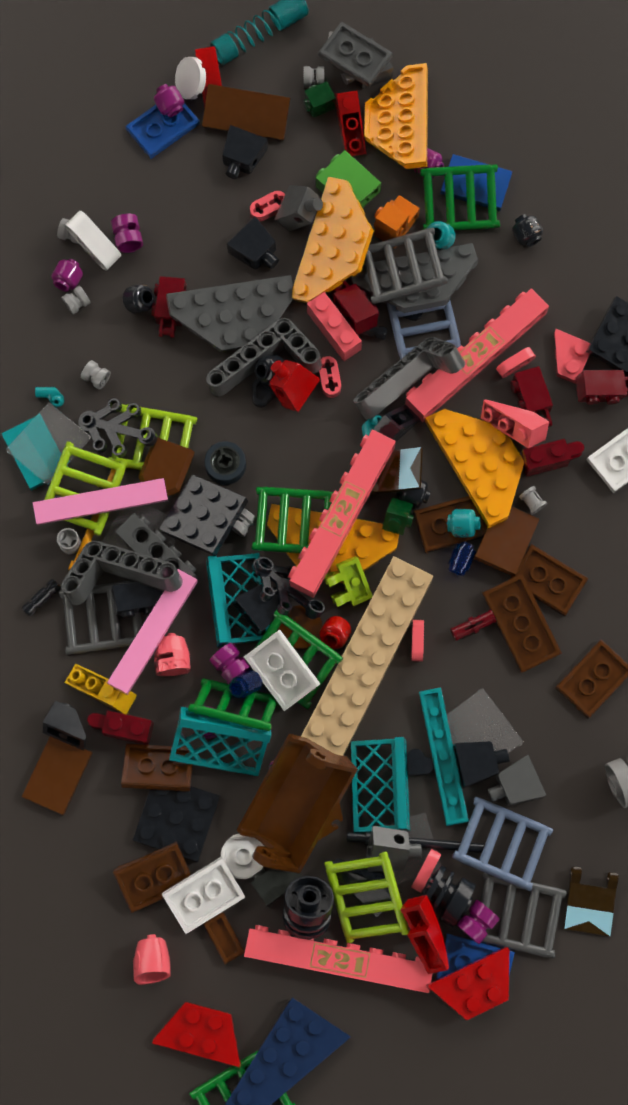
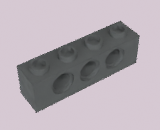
M133 513L115 531L136 553L155 558L154 551L159 547L163 548V555L157 559L178 563L179 570L196 579L198 578L194 573L197 569L188 560L184 563L179 558L181 553L173 545L169 548L164 543L166 540L165 536L158 530L154 532L149 527L152 523L143 514L139 517ZM143 532H147L148 539L145 542L140 543V534Z

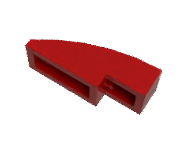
M215 46L195 49L196 58L201 60L203 63L201 64L202 68H205L206 83L202 91L204 108L208 84L222 86Z
M424 895L407 899L400 910L411 929L407 935L428 974L447 971L449 963L443 935L428 896Z

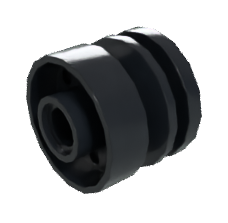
M441 865L431 875L421 896H428L434 912L438 908L442 909L439 920L453 928L458 919L463 918L473 900L471 896L476 884L464 877L456 885L453 884L455 872L451 871L448 877L444 879L442 876L446 867Z
M303 876L292 881L286 889L282 919L285 928L297 938L307 940L318 938L330 926L334 895L332 888L324 880L313 876Z

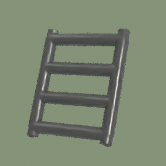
M434 228L424 229L369 245L364 262L373 294L371 296L372 304L448 283L446 276H443L433 237L435 235ZM425 238L435 278L423 282L413 242ZM403 244L405 245L414 281L413 285L406 287L401 286L392 247ZM384 250L393 290L384 293L380 291L371 254Z
M130 580L94 586L86 599L90 643L77 645L73 604L70 603L62 590L59 591L60 598H63L68 640V646L65 650L67 655L128 647L131 645L142 627L141 613H135V616L132 617L135 637L121 638L119 616H115L111 589L113 585L136 581ZM107 593L112 640L99 642L94 594Z
M483 872L485 884L481 902L488 908L494 883L508 887L498 937L487 934L481 943L503 948L508 947L512 950L554 959L555 950H553L561 901L562 898H565L567 891L531 882L533 885L529 895L521 942L507 939L516 889L522 888ZM539 893L553 896L543 947L530 944Z

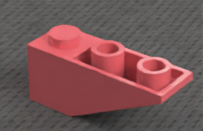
M490 400L483 401L480 419L490 422L493 427L520 444L530 448L546 440L549 426L548 420L532 411Z

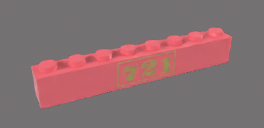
M532 288L526 293L524 291L520 293L512 306H505L496 320L493 318L489 320L481 333L476 332L473 334L465 347L461 345L457 348L466 362L460 371L450 374L438 369L434 374H427L418 388L414 386L407 392L405 405L422 422L425 421V417L432 415L547 314L549 305Z
M373 429L369 436L365 434L360 444L362 447L360 453L354 454L350 462L352 467L349 473L345 471L340 480L342 486L339 491L335 490L329 502L332 503L328 510L324 509L319 519L321 524L318 529L314 528L309 537L311 542L308 548L303 547L298 557L301 560L297 567L293 566L288 575L290 587L314 598L395 449V440Z
M255 925V929H249L244 957L429 993L430 991L426 985L431 983L432 974L427 973L419 957L412 961L406 959V954L393 952L392 956L383 955V950L370 948L369 952L360 950V945L347 943L346 947L337 946L338 941L325 938L323 943L316 942L314 939H300L291 937L292 934L285 930L278 929L277 934L268 932L269 927Z

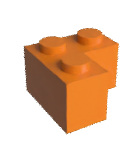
M398 195L395 201L387 202L384 207L381 206L376 211L374 216L376 218L374 236L385 241L406 235L418 219L420 208Z

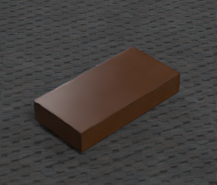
M224 912L203 923L224 964L245 953Z

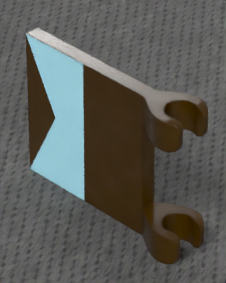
M422 447L393 450L379 476V483L374 485L369 497L380 493L421 489Z
M573 866L570 873L564 929L610 936L619 875L613 872L608 873L607 888L580 884L582 868Z

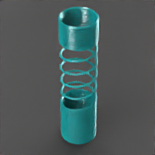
M279 0L269 6L268 10H263L262 17L254 15L253 23L246 20L244 28L236 26L235 33L228 31L211 41L210 47L215 46L218 62L221 65H225L239 56L237 46L228 35L229 33L237 38L241 49L246 53V48L237 34L238 27L246 33L250 44L255 47V43L246 29L247 22L252 24L259 39L264 42L262 34L256 27L255 17L263 21L270 36H273L270 27L264 20V12L269 13L273 23L281 31L309 14L306 1Z

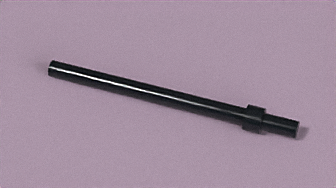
M347 832L346 841L364 843V845L368 846L371 832H365V834ZM409 837V844H421V848L458 851L461 843L458 841ZM470 843L467 852L482 853L484 844Z

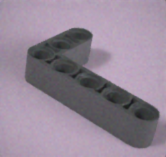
M282 318L207 374L206 381L213 395L222 396L255 372V366L259 358L277 355L284 349L297 363L315 374L322 367L320 352L291 320ZM309 359H315L313 362H307ZM238 368L237 371L231 372L232 369ZM217 381H222V382L219 383V384H216V385L214 384V383L217 382Z
M429 337L354 398L353 402L365 419H371L434 367L453 374L460 371L466 362L454 344L436 337Z
M91 541L84 546L64 578L61 589L70 603L79 605L87 599L103 572L169 592L178 590L182 586L183 579L175 565L170 562L103 542Z

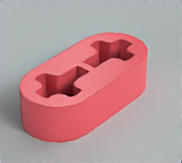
M274 191L254 201L250 206L252 219L256 217L261 222L276 215L281 204L274 203V199L277 198L282 203L285 193ZM256 208L263 209V213L256 212Z
M527 347L497 366L496 370L502 378H505L535 359L536 355L530 347Z
M326 356L321 359L322 367L319 371L321 387L325 396L334 398L341 392L338 363L333 357ZM325 363L333 366L331 367V374H327V369L324 368ZM329 380H332L333 385L337 386L334 391H330V388H327L329 387Z
M412 620L411 661L423 662L424 620Z
M433 849L430 850L411 886L412 889L422 893L441 856L439 852Z

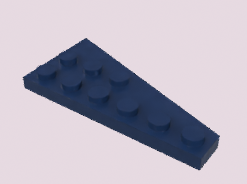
M291 998L225 1105L273 1104L351 1038V1036L294 998Z

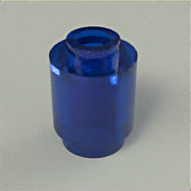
M466 542L456 544L448 562V570L457 575L464 576L469 571L476 555V551L473 550L474 546Z
M249 670L234 677L229 684V690L234 697L245 698L261 689L262 680L257 672Z

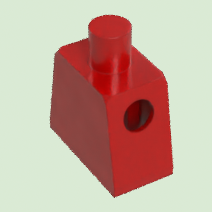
M285 360L283 363L276 361L271 366V370L275 375L271 379L269 386L284 408L299 412L320 381V378L299 363Z

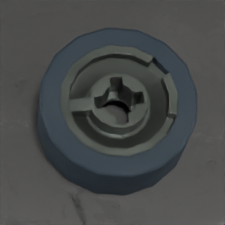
M228 441L218 442L212 445L206 453L204 459L205 469L210 479L214 482L229 485L239 481L246 470L245 454L235 443ZM228 460V466L225 467V465L222 464V461Z

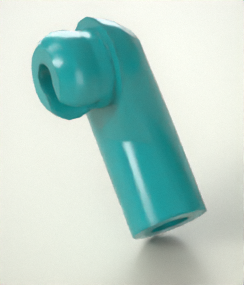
M35 388L36 398H48L54 407H61L64 404V396L57 388Z
M380 415L367 419L362 425L363 437L365 434L369 436L372 429L382 419Z

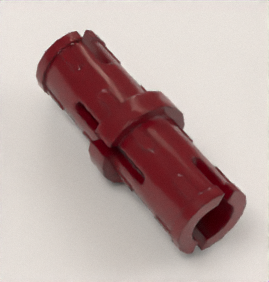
M488 610L474 618L472 616L467 618L466 622L450 628V631L455 641H458L472 633L477 634L480 629L496 623V618L493 612ZM482 621L481 623H479V624H477V625H475V626H472V627H470V628H468V629L465 630V628H467V627H469V626H471V625H474V624H476L477 622Z

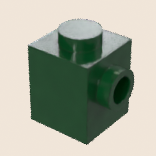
M327 81L319 85H312L305 90L303 105L307 112H311L313 118L336 108V97Z
M392 497L386 511L382 529L403 535L406 527L410 528L414 516L410 514L413 504Z

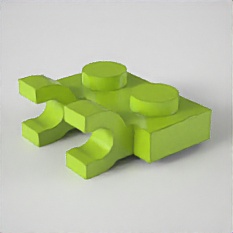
M357 556L336 564L338 571L327 573L324 578L325 583L329 587L341 581L343 582L346 591L330 595L333 604H336L337 607L349 601L352 606H355L373 597Z

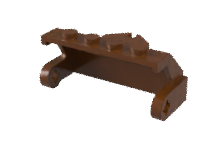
M288 734L237 828L240 835L256 838L267 846L256 847L252 857L257 863L268 868L300 873L317 842L339 828L337 824H332V822L336 819L340 822L343 821L340 801L358 770L346 756L334 754L308 738Z

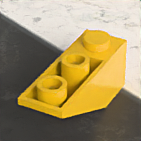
M76 663L64 682L122 714L128 713L137 697L132 691L128 695L108 685V678Z

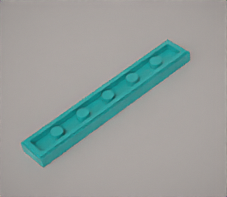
M441 687L420 691L419 696L446 826L469 822Z

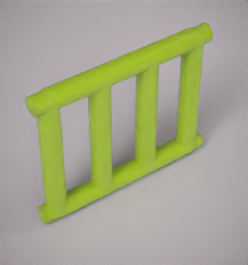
M122 404V409L120 412L123 413L127 411L128 405ZM140 407V416H142L140 430L149 427L151 418L163 419L160 438L168 441L172 421L184 423L180 446L188 448L193 424L196 425L197 417ZM133 408L131 413H135L137 408ZM128 421L122 423L121 425L127 426ZM117 433L121 443L123 444L125 435ZM137 438L133 460L118 458L113 452L112 456L108 458L118 462L125 460L128 462L126 468L141 470L144 464L141 460L145 446ZM122 447L118 448L117 453L122 451Z
M67 441L44 500L54 499L55 495L64 497L79 494L59 487L63 475L104 489L118 487L121 484L128 462L125 460L118 462L74 447L73 443ZM70 455L116 470L112 482L66 467ZM110 512L100 513L97 522L82 517L64 521L93 530L94 534L101 536Z
M382 852L377 857L335 864L332 861L324 863L347 943H352L355 941L354 939L399 932L402 935L409 933L408 923L400 910L403 905L387 852ZM382 865L385 879L339 885L336 873ZM388 888L392 900L346 908L342 895ZM391 910L395 911L398 923L352 930L349 917Z

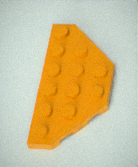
M427 63L405 66L401 70V74L395 80L391 79L386 83L374 99L370 98L365 102L364 136L368 143L406 169L427 167L428 67Z
M328 177L321 198L323 207L316 213L293 285V300L308 303L323 292H331L343 284L342 281L351 275H357L362 270L374 230L368 222L351 184L347 180Z
M447 409L425 417V423L487 527L490 528L507 520L524 466V460L510 437L493 427L490 422Z
M271 504L267 527L278 540L280 505ZM289 507L286 544H299L302 509ZM310 512L309 537L313 529H318L321 521H319L321 512ZM356 519L327 573L338 571L336 564L355 556L358 557L363 571H366L378 563L379 560L397 550L399 534L382 529L383 523ZM286 553L297 567L301 561L298 559L300 553Z

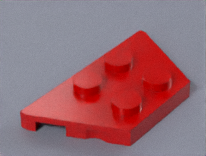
M504 947L426 986L440 997L444 1003L454 1009L464 1020H469L509 1000L510 950L508 947Z
M185 1002L152 1042L156 1045L236 1067L241 1066L232 1014Z

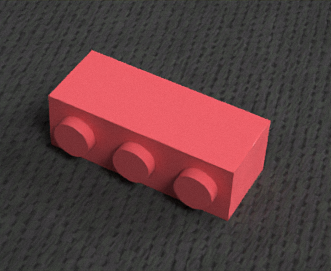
M325 292L307 303V314L343 361L361 351L362 340Z

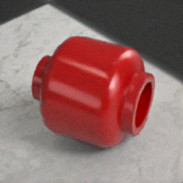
M331 616L322 626L319 637L331 649H340L349 639L352 628L346 619L339 616Z

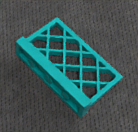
M259 553L207 557L206 569L217 647H224L229 643L257 642L263 636H257L250 631L251 626L247 628L238 621L241 614L235 619L228 614L227 610L241 590L244 593L248 591L244 586L250 579L258 585L262 584L260 576L257 575L256 578L254 571L250 573L241 566L245 560L258 559L260 557ZM230 562L236 568L229 576L222 571L221 563ZM238 569L248 576L243 585L232 578ZM229 581L239 588L233 597L225 592L224 587ZM234 624L245 631L241 638L231 639L230 629Z
M181 707L169 760L258 776L267 744L271 739V730H259L189 712L188 708ZM182 727L193 729L195 733L185 738L181 733ZM212 732L217 735V738L208 742L203 735ZM234 736L238 737L240 741L230 746L225 739ZM199 737L204 745L194 750L189 742ZM253 740L261 741V746L254 750L248 745ZM222 742L226 749L216 753L212 746ZM184 745L190 751L186 755L176 754V750ZM244 746L249 753L238 757L234 750ZM206 749L212 754V757L208 759H202L198 755ZM230 753L235 759L230 763H225L220 758ZM252 757L256 765L255 768L247 767L242 762Z
M395 737V739L351 741V762L358 769L352 779L354 833L371 832L372 826L377 822L381 825L377 827L410 831L406 739L404 737ZM382 745H391L392 753L385 760L377 751ZM366 746L372 751L364 761L357 757V747ZM374 754L383 761L375 772L366 765ZM386 765L392 769L393 776L387 782L377 775ZM363 766L372 773L364 784L357 777V773ZM375 777L384 784L376 794L366 787ZM392 781H393V789L389 786ZM386 788L393 792V800L388 805L378 798ZM364 789L373 796L365 807L358 801V795ZM376 799L385 807L377 817L367 810ZM393 804H394V812L390 809V807H391ZM366 811L374 821L368 827H359V818ZM387 811H390L394 815L395 825L384 826L379 819Z

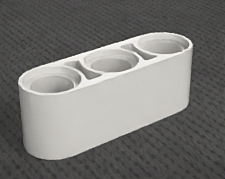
M79 210L64 225L72 237L105 271L121 257L119 250L84 212Z

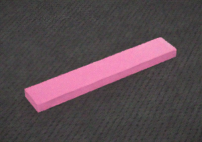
M164 478L37 501L33 502L36 524L41 525L168 501Z
M179 569L178 572L183 579L182 586L173 592L164 590L107 682L108 685L126 695L129 694L198 582L196 578Z

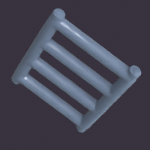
M451 301L444 306L408 313L397 310L396 306L387 302V309L400 359L415 348L405 347L403 337L449 328L451 340L446 342L454 344L456 348L461 346ZM444 309L446 316L444 321L401 329L398 317Z
M475 797L473 803L475 807L459 849L458 851L455 850L452 858L522 889L531 891L533 885L531 880L547 836L552 834L553 829L485 799ZM485 809L496 814V817L478 860L466 854L482 812ZM506 818L518 824L501 869L488 864V861ZM527 827L539 832L523 877L520 878L509 872Z

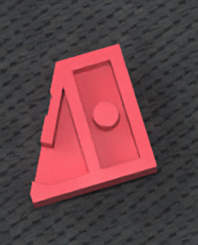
M556 329L554 338L557 376L576 384L575 378L583 371L590 355L586 352L590 343Z

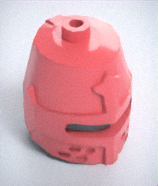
M168 633L167 636L163 637L154 653L155 673L157 676H178L190 672V653L185 638L176 636L175 633Z
M155 934L147 935V939L140 940L137 943L133 958L134 981L138 985L160 982L171 976L170 956L166 941L161 937H156Z

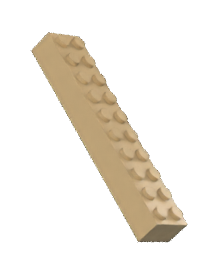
M393 556L342 655L343 660L337 665L301 737L310 739L334 754L344 756L432 582L433 575Z

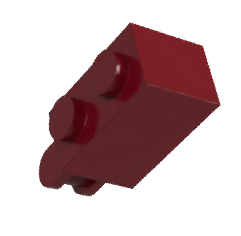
M160 276L159 284H155L154 296H157L156 304L153 303L152 316H155L156 324H160L159 337L167 335L174 338L176 326H182V323L170 317L166 294L186 291L185 278Z
M344 280L342 281L343 284L331 291V294L334 296L333 304L357 335L377 326L379 311L368 300L365 291L361 290L356 283L349 286Z
M540 366L514 373L511 388L513 393L518 395V408L532 411L538 415L543 414V418L549 421L548 427H551L552 419L549 412H551L553 403Z
M583 370L575 378L578 402H586L588 405L607 402V404L613 405L619 403L621 399L628 395V377L624 376V370Z
M565 439L523 449L521 457L524 460L523 468L526 477L567 467L572 459L579 458L582 455L584 444L580 441L567 444Z
M108 710L106 715L92 713L87 719L88 724L94 729L102 730L104 736L143 745H149L154 726L152 720Z

